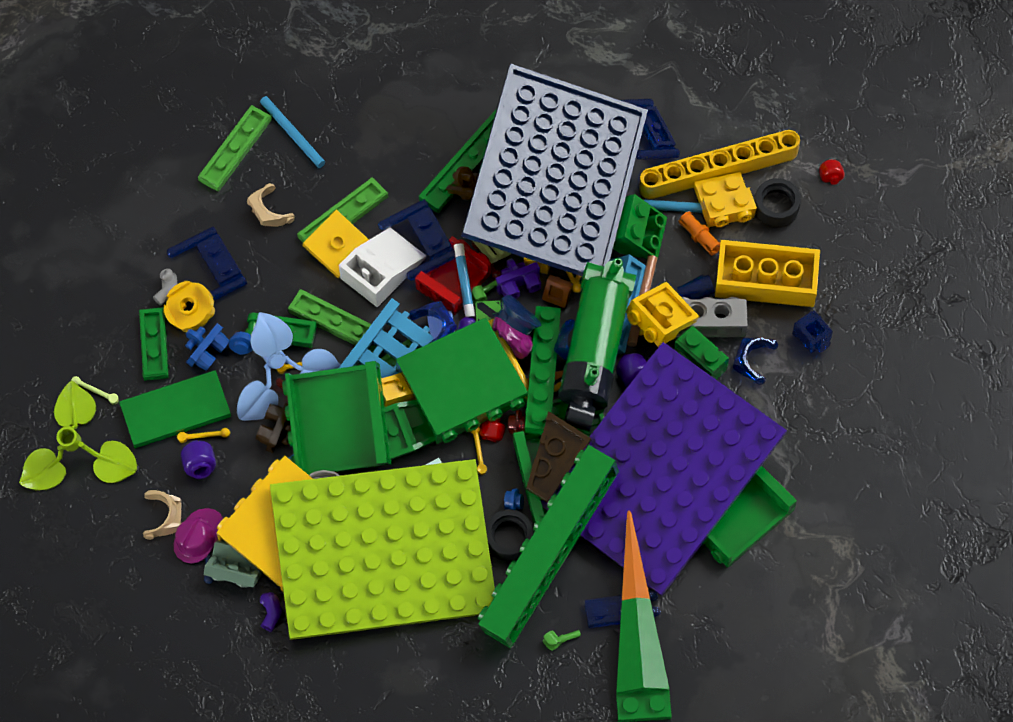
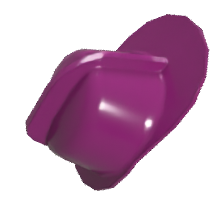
M209 508L199 509L191 513L179 525L175 533L174 552L180 560L192 564L202 561L209 555L214 543L218 540L217 526L223 520L219 512Z

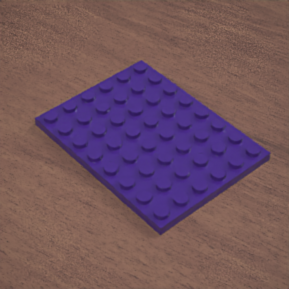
M662 342L590 435L592 441L589 445L616 460L619 473L580 536L624 568L627 512L630 510L647 586L660 596H663L786 435L787 430ZM560 486V488L556 492V495H558L563 486ZM541 499L542 508L548 511V503Z

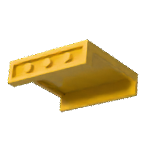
M286 456L280 461L277 459L268 469L269 474L263 480L260 478L251 488L252 493L247 499L243 497L234 507L235 512L230 518L225 517L218 524V531L216 532L220 541L223 539L280 586L282 592L283 585L270 484L313 479Z

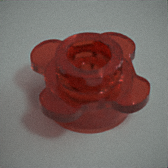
M517 410L516 414L509 416L508 430L511 435L516 432H525L526 417L522 415L521 410Z

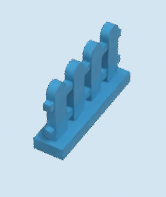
M391 298L339 368L356 366L358 363L365 365V362L376 361L380 364L381 378L398 374L396 365L393 368L378 356L384 351L396 360L416 350L418 346L421 348L434 342L432 335L428 333L430 328L425 325L422 329L408 319L410 315L408 312L404 311L402 314L398 312L400 303ZM387 324L392 327L388 333L383 331ZM397 331L413 342L409 348L393 338ZM372 344L377 346L373 353L368 350Z

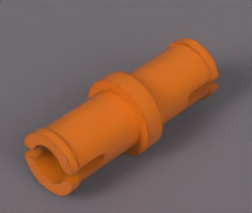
M690 211L684 213L678 222L692 235L691 239L694 242H699L711 256L718 253L720 242L709 232V228L705 224L702 225Z

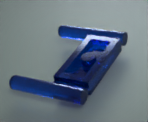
M652 99L620 100L648 110L643 133L652 150H638L636 155L638 160L668 159L680 156V151L675 148L676 143L657 107L653 106L654 102Z
M425 199L378 223L380 230H386L408 219L430 258V261L407 272L406 276L410 281L414 280L421 271L426 274L456 259L451 243Z
M214 226L167 249V255L173 258L195 246L197 247L220 286L210 292L214 301L247 284L246 279L241 274L240 269L219 234H217Z

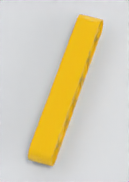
M785 130L648 168L640 176V194L644 198L655 199L693 188L695 181L737 172L744 174L791 161L798 154L800 136L795 131ZM784 144H790L792 147H787ZM762 150H766V151H769L770 153H763V152H761V151H762ZM738 157H745V158H747V159L742 160V159H739ZM716 163H722L723 166H717ZM697 169L701 172H693L692 170ZM670 176H677L678 178L672 179ZM652 182L655 185H647L646 183Z

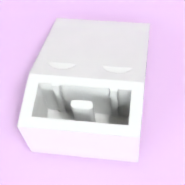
M388 228L355 248L339 264L340 278L378 307L427 256L393 229Z

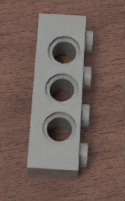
M682 297L701 318H698L696 323L679 331L676 337H680L691 326H694L705 337H746L748 326L746 299H739L737 297H729L727 299H714L712 297L689 299ZM716 314H724L726 317L718 318Z

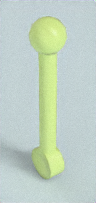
M77 376L71 379L78 386L107 398L113 405L119 401L117 394H108L82 382Z

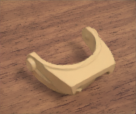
M271 183L250 195L247 199V204L252 207V212L255 213L261 225L278 227L287 223L290 224L295 219L293 213L285 215L275 214L263 205L261 199L272 193L276 188Z
M147 491L144 498L163 501L169 506V514L161 526L144 531L143 537L151 540L157 536L176 533L177 528L181 524L182 500L179 497L161 491Z

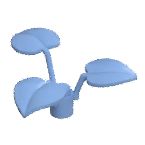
M259 312L251 334L250 343L253 351L262 356L266 362L264 368L266 369L267 383L264 385L260 381H253L242 390L237 404L238 418L242 421L264 419L269 404L278 405V395L274 390L270 389L272 385L271 368L278 369L284 363H288L295 369L300 370V374L337 369L341 364L329 351L313 349L303 357L302 366L298 365L288 356H285L282 351L287 349L292 343L293 334L289 326L273 315Z

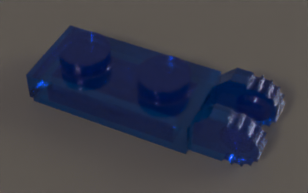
M649 591L650 601H656L658 599L657 592ZM622 595L585 600L588 627L594 628L621 624ZM652 607L654 617L661 614L659 607Z

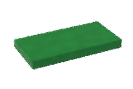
M216 370L119 401L134 448L231 417Z

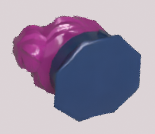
M511 295L502 297V308L500 311L492 313L495 316L492 329L495 332L498 331L500 338L503 337L516 358L523 359L532 351L533 342L531 341L530 333L533 329L542 325L536 316L528 311L519 301Z

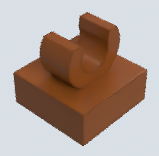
M550 275L546 282L542 300L565 308L569 302L573 283Z

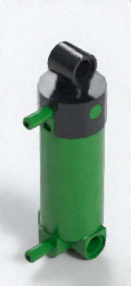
M620 258L607 262L605 266L587 262L580 286L583 289L567 362L564 366L558 393L559 399L568 405L564 421L576 429L587 432L590 431L595 411L605 409L608 406L628 300L633 293L636 275L624 272L623 261Z

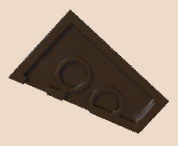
M548 411L537 455L534 459L526 487L527 490L548 503L553 494H556L560 488L565 474L568 471L571 472L575 466L574 461L580 450L585 451L591 443V438Z

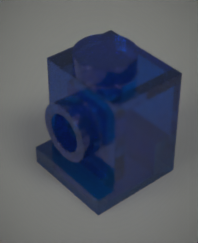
M815 310L796 321L792 332L811 353L816 350L819 352L826 350L831 344L830 340L833 333Z

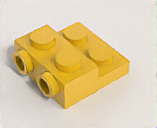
M741 172L694 182L693 188L698 202L701 204L702 213L708 228L713 226L723 227L728 223L746 222L754 218L757 207L750 188L745 186Z
M667 282L632 299L626 310L628 321L632 325H638L642 329L645 339L650 343L654 342L657 347L662 342L667 343L675 339L679 331L696 323L699 315Z

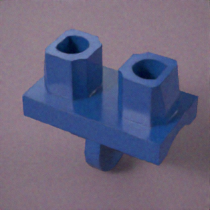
M217 323L205 339L202 337L206 332L203 327L200 326L197 331L188 329L185 335L189 341L185 346L189 350L194 345L198 346L186 363L192 367L196 364L207 371L216 359L206 351L208 346L211 345L221 353L229 343V339L220 332L223 327Z

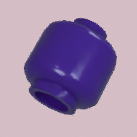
M638 353L624 355L616 366V374L625 388L631 384L647 363L646 359Z
M195 440L183 447L181 461L187 475L196 479H203L214 471L216 459L213 448L209 443Z

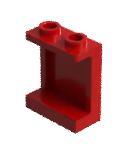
M452 236L449 239L448 248L426 273L421 271L415 277V283L418 291L447 311H452L453 315H456L463 307L454 245L464 244L471 294L473 288L481 286L491 274V262L485 254L475 252L467 242L462 239L457 240Z

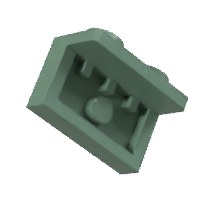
M220 540L214 543L213 555L204 568V575L210 576L216 581L233 582L240 587H254L262 576V572L228 543Z

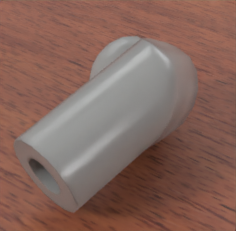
M171 269L161 271L162 289L153 296V299L160 306L168 300L167 294L177 285V276Z

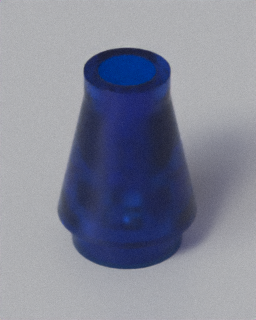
M701 274L684 285L677 287L678 294L689 299H700L715 294L710 275L703 276Z

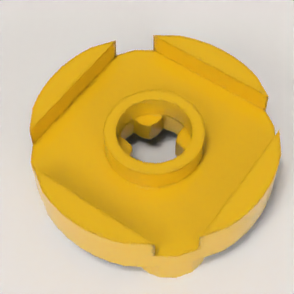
M184 281L175 285L167 294L168 300L166 305L164 304L165 316L173 326L184 332H187L188 329H199L200 326H204L215 314L212 294L200 283ZM187 301L194 303V306L190 311H184V309L187 307Z

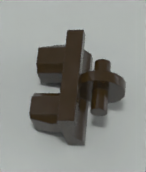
M466 166L459 167L453 173L454 182L448 185L446 190L449 194L460 195L464 200L471 199L478 173H473Z
M285 403L284 407L269 404L264 418L276 423L275 428L272 429L262 424L259 427L255 439L267 445L266 451L273 453L280 435L284 436L282 443L289 445L288 431H291V424L285 425L287 421L285 406H288V403Z

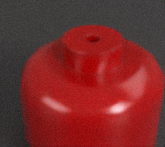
M827 160L819 167L821 180L825 183L830 182L832 185H836L845 177L843 167L837 160Z
M500 419L495 421L488 420L481 423L478 434L482 439L499 442L503 438L506 427L503 423H500Z

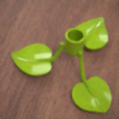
M70 381L61 391L54 409L55 419L63 427L57 433V441L60 444L57 447L59 450L58 456L56 457L52 450L46 448L33 451L24 463L19 483L32 490H48L56 487L66 475V468L59 462L63 458V451H75L79 447L97 457L93 464L94 473L101 481L106 483L120 482L135 474L137 462L131 450L121 442L107 441L103 443L100 453L81 442V437L75 429L78 428V424L84 425L92 420L96 412V403L87 391L78 386L74 381Z

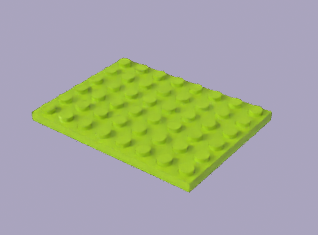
M476 459L270 484L290 640L476 616L480 614L485 606L489 607L493 601L492 594L495 586Z

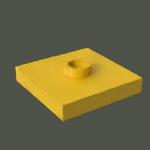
M336 209L303 242L302 246L332 274L339 278V264L355 248L369 239Z

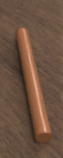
M650 255L647 258L639 296L650 290L657 263L656 256ZM631 325L627 341L629 346L634 347L637 345L640 332L638 325Z

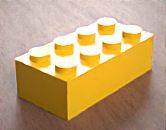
M721 240L715 297H737L747 301L814 307L817 295L820 250Z

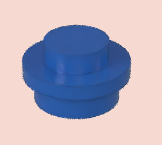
M236 332L229 340L230 349L237 354L250 353L253 350L250 343L251 335L246 332Z
M519 489L506 491L504 497L505 510L519 511V509H523L524 496L520 494Z

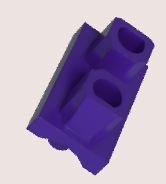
M512 258L508 259V267L501 270V276L496 277V290L499 295L503 293L504 296L511 295L517 299L520 297L518 289L520 286L526 285L529 293L541 289L540 267L537 262L525 266L524 262L516 264Z

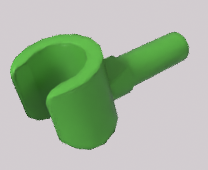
M496 280L487 286H475L473 288L472 300L475 305L478 301L487 300L485 293H488L497 286Z
M552 630L544 635L543 643L549 650H555L563 642L581 636V633L577 630L558 637Z

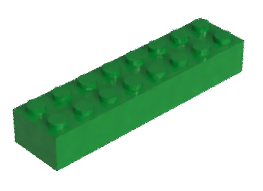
M590 445L587 446L585 451L580 450L574 461L576 466L571 473L568 471L561 481V486L563 487L558 495L553 494L547 504L549 510L546 515L538 518L533 527V530H535L531 539L527 538L520 548L519 552L522 554L517 562H511L506 571V575H508L503 584L499 583L492 594L494 599L490 606H485L479 614L478 619L480 622L478 625L483 632L510 649L619 473L616 460Z

